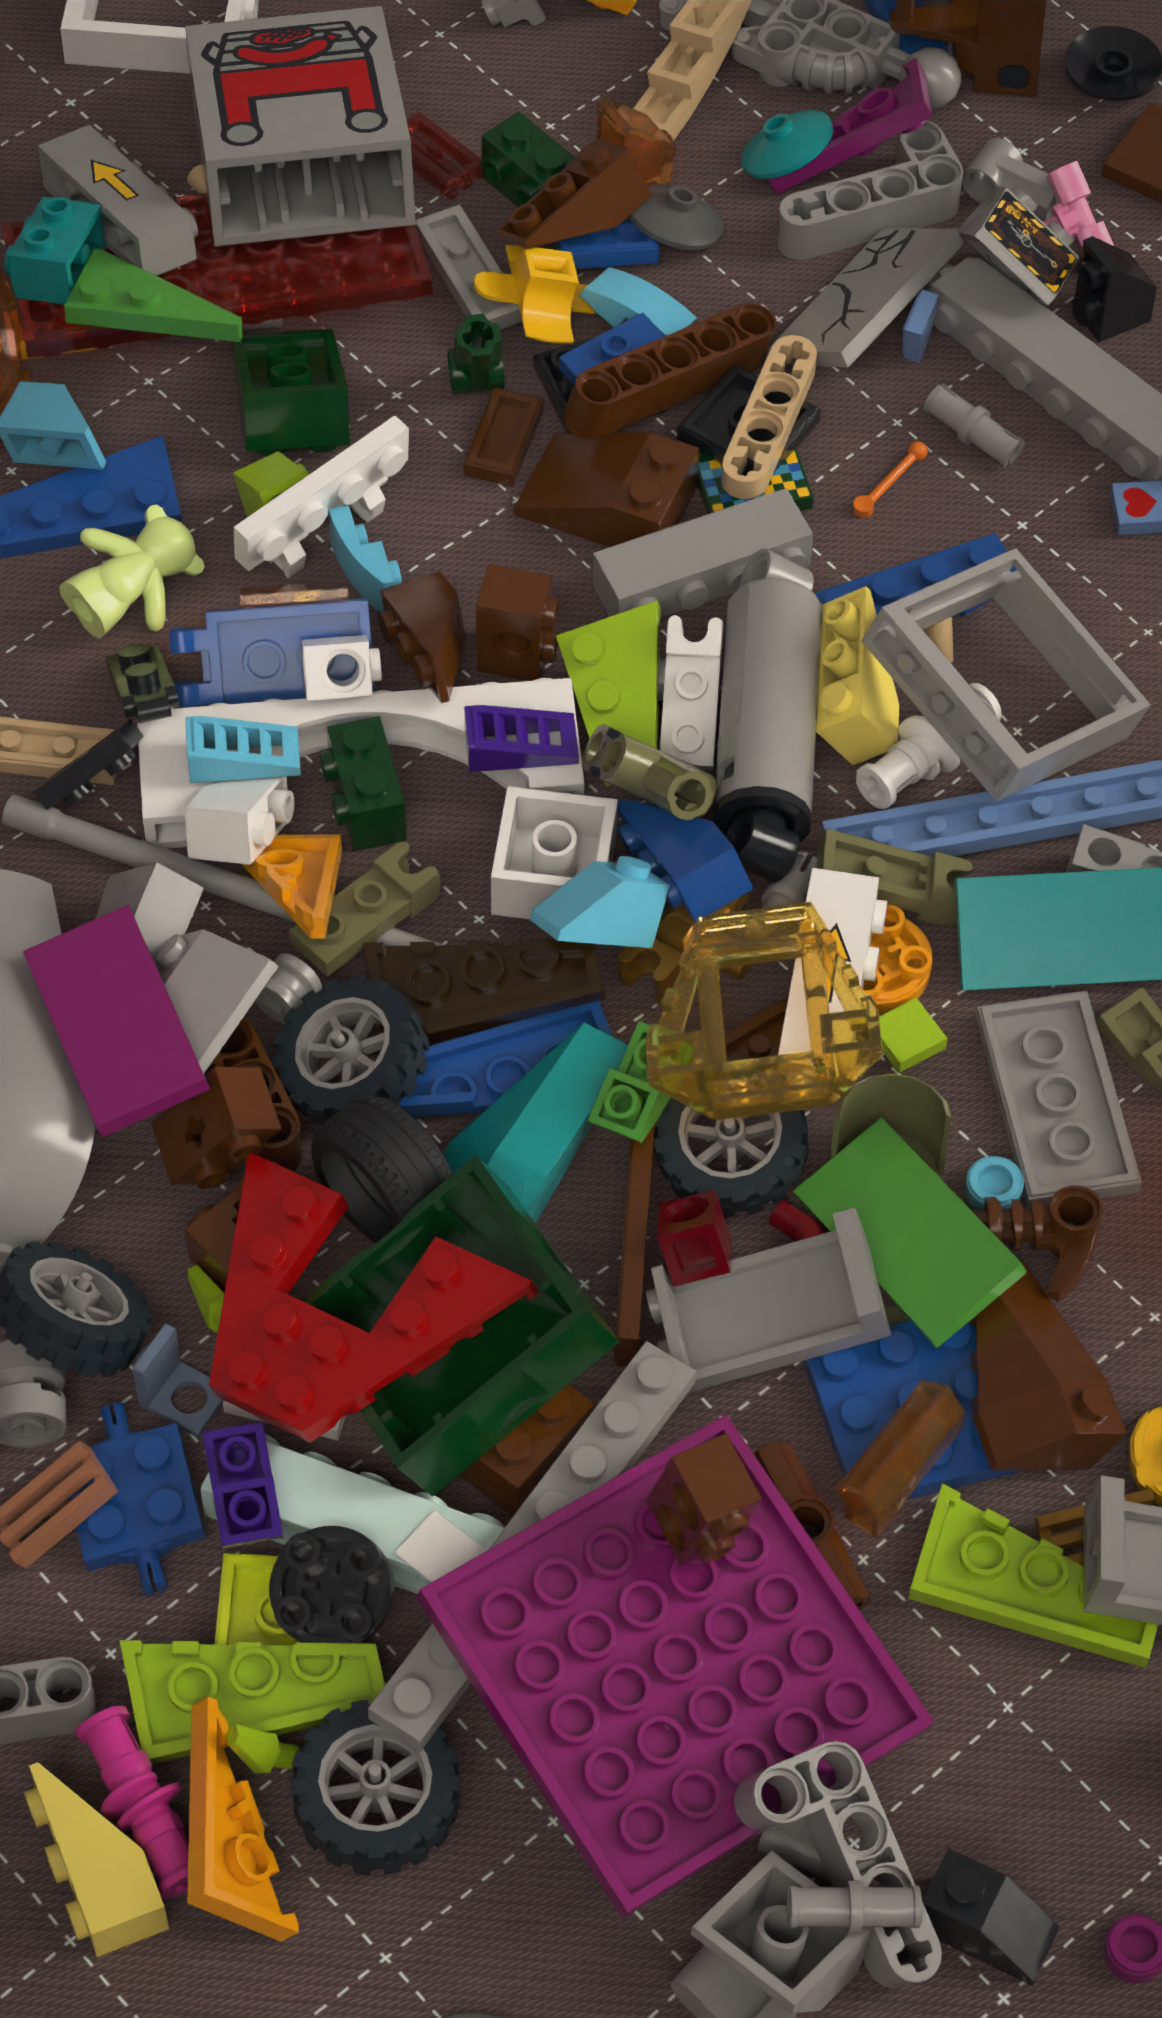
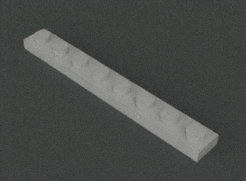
M646 1341L489 1549L631 1469L696 1383L697 1371ZM433 1623L368 1708L369 1720L421 1752L471 1685V1682Z

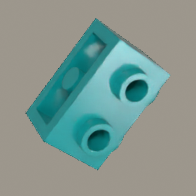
M43 197L33 214L25 219L23 230L16 242L7 248L5 254L4 269L6 275L11 276L14 298L57 304L66 303L93 249L105 250L106 248L101 204L73 201L65 197Z

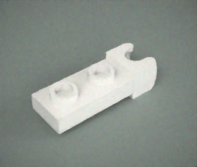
M673 615L668 619L667 656L660 751L677 757L701 770H714L724 634L723 621L717 617L710 619L708 631L704 639L699 642H691L684 637L681 618Z

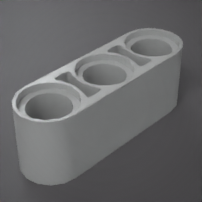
M57 1657L0 1666V1699L13 1698L18 1701L11 1710L0 1712V1745L75 1733V1730L81 1723L96 1714L97 1702L88 1668L81 1661L71 1657ZM66 1688H74L80 1691V1694L74 1700L66 1703L52 1700L58 1691Z

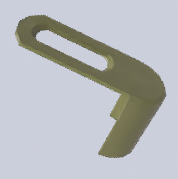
M892 1073L870 1076L850 1086L838 1100L834 1117L830 1159L882 1117L937 1175L944 1172L952 1117L947 1101L933 1086L911 1076ZM884 1305L889 1326L910 1321L897 1306Z

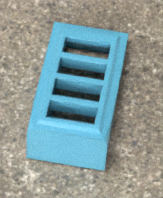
M206 716L185 717L190 783L301 775L298 728L296 726ZM282 745L283 756L272 755L271 746ZM249 747H260L261 754L250 753ZM235 748H238V751H229V750H227V749H235Z

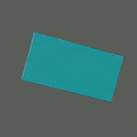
M1162 867L954 879L960 991L1162 980Z

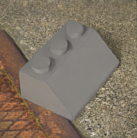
M202 929L183 935H173L161 947L156 955V960L160 963L157 967L158 972L204 1074L279 966L265 956Z

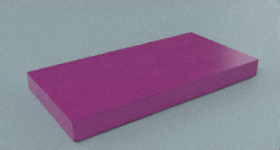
M129 905L23 951L101 1137L210 1090Z

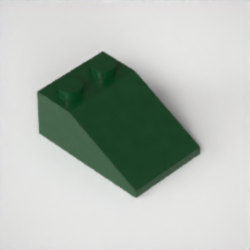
M333 329L243 334L240 342L231 341L241 427L246 452L256 451L261 455H271L277 451L283 453L286 449L307 448L314 452H328L340 445H350L348 385Z

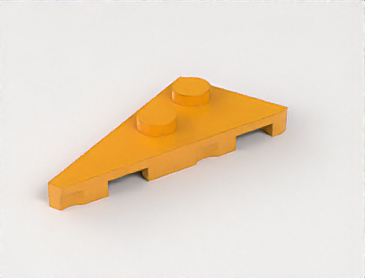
M341 834L276 835L272 843L260 853L251 865H241L310 939H325L342 857Z
M207 1696L191 1706L187 1903L282 1942L298 1933L299 1924L295 1913L283 1915L270 1880L271 1876L280 1872L273 1851L265 1840V1828L248 1780L236 1783L224 1750L228 1746L226 1734L229 1726L227 1720L220 1712L218 1701Z

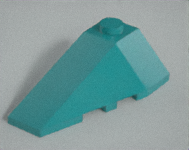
M585 1022L582 1023L450 1141L443 1155L452 1173H455L477 1155L510 1187L536 1224L593 1124H590L587 1120L610 1068L618 1070L628 1044Z

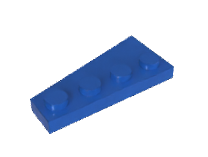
M164 436L156 437L104 457L106 464L103 470L74 468L0 496V559L83 545L80 541V533L85 528H97L123 537L139 535L146 526L145 511L149 506L155 504L162 507L168 517L182 523Z
M994 533L816 592L815 594L822 605L866 586L871 590L876 614H878L883 606L1007 551L997 534ZM1013 566L1010 571L1014 572L1017 569ZM990 600L985 601L979 605H976L959 614L962 616H966L967 614L976 610L977 608L989 602Z
M599 1001L518 1020L429 1046V1050L424 1051V1057L428 1063L424 1075L419 1074L415 1081L418 1084L416 1091L410 1098L405 1096L398 1104L412 1117L484 1112L582 1023L585 1022L612 1037L613 1034Z

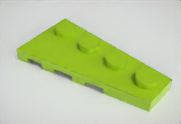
M942 1483L908 1599L1147 1669L1159 1624L1084 1612V1566L1064 1556V1549L1042 1538L1038 1542L1009 1526L1010 1520L987 1508L984 1512L960 1499V1492Z
M120 1640L141 1751L146 1752L152 1764L190 1756L191 1706L207 1696L218 1701L220 1712L227 1720L229 1728L231 1725L239 1724L281 1735L313 1726H320L324 1724L325 1715L337 1708L341 1712L352 1709V1702L368 1700L369 1705H371L385 1687L377 1646L371 1643H295L292 1646L262 1645L261 1642H236V1645L200 1644L199 1641H173L172 1644H143L141 1640Z

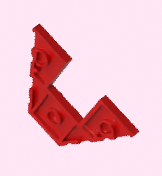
M250 1153L247 1157L209 1387L218 1398L309 1443L334 1428L337 1421L343 1416L355 1414L376 1401L377 1399L373 1395L375 1392L405 1373L413 1377L447 1355L450 1348L457 1341L464 1338H473L484 1331L481 1324L524 1296L530 1301L538 1294V1290L532 1280L435 1237L370 1333L288 1295V1293L343 1216L349 1204L341 1193Z

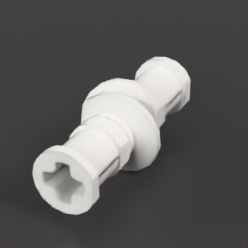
M979 683L969 684L1000 721L1002 716L1001 708L993 693ZM914 715L906 718L899 725L898 742L888 749V753L874 764L866 763L857 770L856 784L860 793L871 805L878 809H887L895 803L897 794L909 784H914L920 779L934 780L940 773V770L943 772H953L958 768L960 758L925 716Z

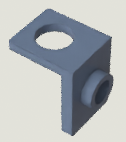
M165 1323L153 1341L141 1350L133 1365L132 1373L134 1375L138 1404L172 1424L177 1422L179 1428L191 1435L200 1437L223 1405V1400L218 1398L209 1387V1376L181 1362L176 1329ZM196 1386L206 1393L207 1402L198 1412L191 1414L182 1413L172 1404L175 1393L183 1387Z

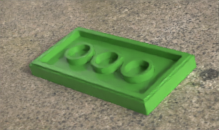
M882 1117L793 1190L798 1200L828 1232L836 1230L833 1213L855 1207L866 1233L879 1287L936 1349L1027 1273L1023 1264Z

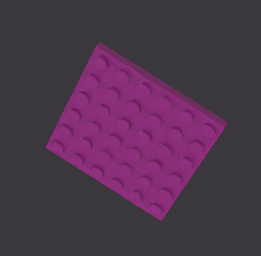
M727 1414L419 1590L416 1596L622 1919L764 1832L749 1828L742 1823L736 1814L734 1805L735 1791L741 1781L748 1776L824 1743L833 1741L847 1743L854 1748L861 1757L865 1768L924 1733L935 1723ZM727 1433L762 1500L748 1520L750 1526L735 1539L736 1547L734 1550L710 1563L704 1564L701 1558L698 1557L680 1565L646 1499L672 1456ZM820 1759L817 1766L818 1778L825 1787L833 1789L836 1783L835 1771L831 1764ZM764 1783L761 1791L762 1801L768 1810L778 1814L781 1807L780 1794L771 1784Z

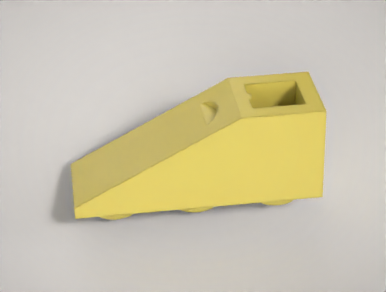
M866 586L822 604L816 733L852 765L884 754L898 742L899 701L893 678L861 641L877 616L871 590Z
M37 1762L29 1765L35 1788L25 1791L24 1795L36 1828L46 1824L50 1828L55 1844L44 1847L56 1883L69 1880L76 1900L66 1903L65 1907L77 1940L90 1937L95 1954L99 1957L169 1930L165 1906L143 1849Z

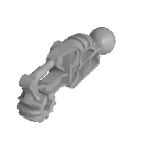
M688 0L660 1V25L664 29L670 31V23ZM752 0L742 24L748 27L739 29L730 47L732 58L736 62L758 71L761 80L768 85L776 87L796 86L800 82L803 89L811 92L815 88L824 89L827 95H833L836 90H843L845 95L852 94L853 89L857 86L874 89L880 87L888 76H892L901 82L908 77L903 66L914 58L918 59L925 73L931 109L935 110L944 107L956 97L962 82L961 72L956 59L945 50L925 47L915 51L912 55L899 49L900 34L894 32L890 28L889 23L837 0Z

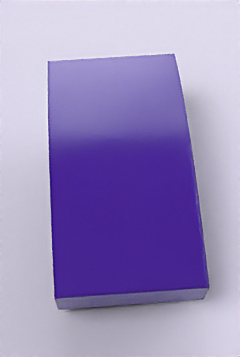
M263 1422L202 1432L222 1549L283 1538Z

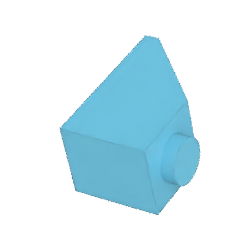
M19 382L0 416V437L13 462L103 470L106 460L65 385Z
M620 856L617 863L593 861L532 910L530 921L557 941L652 948L670 885L650 872L651 865L637 858Z

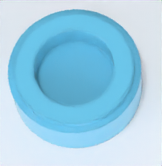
M999 1156L981 1158L968 1170L965 1182L966 1199L974 1209H983L985 1197H996L1000 1201L1002 1209L1010 1208L1011 1199H1019L1021 1201L1024 1187L1023 1174L1016 1164L1006 1158Z

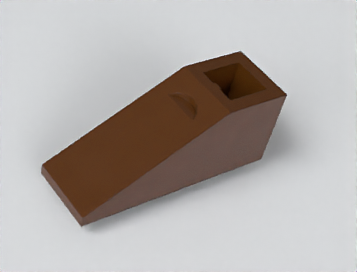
M597 138L594 142L584 146L578 156L560 173L551 176L544 183L543 188L529 201L514 209L508 219L494 231V234L498 239L528 249L618 227L652 195L630 149Z
M438 571L380 590L384 610L378 612L377 616L384 639L387 643L394 641L399 657L404 665L411 663L422 688L428 686L441 703H445L451 697L466 642V634L457 591L443 574Z

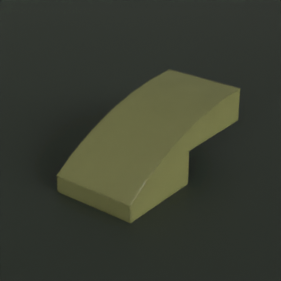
M1141 987L1100 1015L1096 1020L1099 1031L1116 1051L1147 1082L1162 1093V1011L1144 988Z

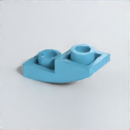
M611 267L606 269L579 294L613 328L644 313L667 336L692 325L697 319L685 306L658 287L637 276Z
M349 505L328 509L330 542L343 572L363 598H368V603L379 612L383 611L384 607L380 590L402 583L397 561L387 560L382 541L368 542L364 524H354Z

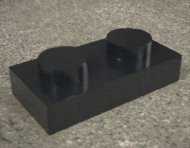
M129 719L49 777L34 794L47 810L60 800H63L68 807L73 805L94 788L89 779L103 769L112 776L132 762L137 756L131 749L144 735L132 719Z

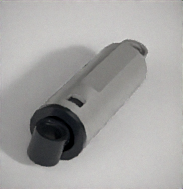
M760 549L749 559L741 575L739 589L728 600L716 768L717 788L714 798L713 822L735 848L744 870L776 883L789 873L798 855L799 843L803 842L811 829L822 605L816 594L812 592L814 579L813 573L809 569L768 549Z

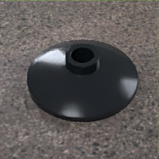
M1103 26L1081 33L1070 43L1065 55V69L1072 83L1084 93L1102 100L1125 101L1143 96L1157 85L1162 74V56L1157 46L1143 34L1125 27Z

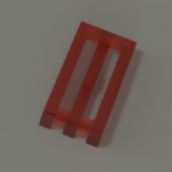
M417 112L407 119L411 139L412 169L443 195L453 200L458 196V188L462 187L467 190L473 185L472 178L476 177L479 180L483 178L482 159L422 113ZM416 130L430 142L425 143L422 139H420L418 136L412 133V131ZM442 151L464 168L460 169L442 155Z

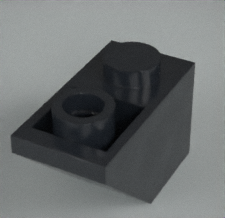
M1094 236L1084 239L1081 259L1077 267L1078 279L1075 298L1072 300L1073 313L1079 324L1084 327L1087 326L1097 341L1102 342L1151 322L1157 287L1130 253Z

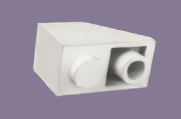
M287 776L229 780L205 785L184 807L188 858L251 865L293 817L294 795L287 788Z

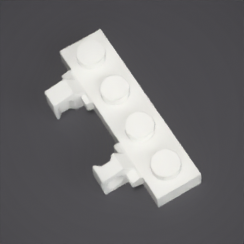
M393 416L234 526L235 559L248 572L264 560L270 563L274 562L285 572V576L289 578L304 568L306 553L300 541L322 525L326 517L329 516L328 509L345 504L349 505L367 523L381 514L384 510L386 499L380 486L387 482L388 477L399 472L406 461H408L409 428L399 418Z

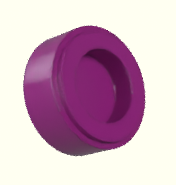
M1131 1914L1113 1923L1107 1933L1103 1949L1105 1962L1112 1973L1126 1982L1138 1984L1149 1982L1161 1974L1162 1926L1156 1920L1145 1915Z

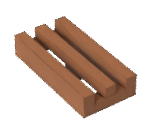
M78 1441L0 1506V1540L3 1545L11 1550L9 1555L12 1560L21 1567L27 1569L119 1492L89 1446ZM93 1478L94 1482L68 1503L67 1499ZM45 1517H51L36 1531H34L29 1537L22 1541L21 1538L26 1533H28L32 1528H34L39 1522H41Z

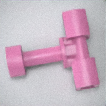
M1078 161L1050 172L1047 175V180L1058 204L1050 208L1052 217L1042 222L1048 225L1052 220L1061 226L1073 238L1080 255L1082 253L1083 240L1091 236L1114 246L1104 221L1096 223L1086 198L1091 194V191Z

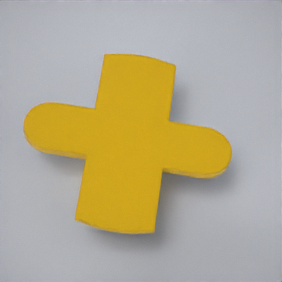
M506 245L505 249L511 274L484 271L475 276L473 287L480 296L491 301L518 304L525 337L549 343H574L571 329V311L597 314L579 296L588 285L579 284L572 252L539 247L527 249L518 245Z

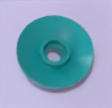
M801 110L789 114L775 115L768 119L762 129L747 142L741 154V165L749 176L757 179H772L792 173L811 162L826 148L833 135V124L827 114L818 110Z

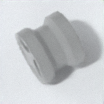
M281 953L273 961L279 967L258 995L255 1003L269 1017L286 1025L283 1019L290 1009L294 1008L297 1010L304 1003L301 998L311 990H314L316 993L322 990V984L316 973L305 962L293 955Z

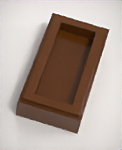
M494 387L464 461V475L514 487L543 413V399Z

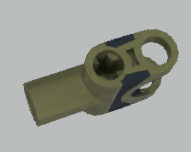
M605 724L600 725L592 734L585 748L582 758V768L607 783L651 802L679 819L692 820L695 817L702 818L713 803L717 788L714 776Z

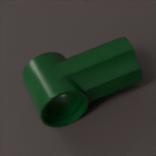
M484 314L466 316L465 322L455 329L454 348L447 350L448 370L453 395L490 391L494 387L504 389L505 376L499 324L492 323Z

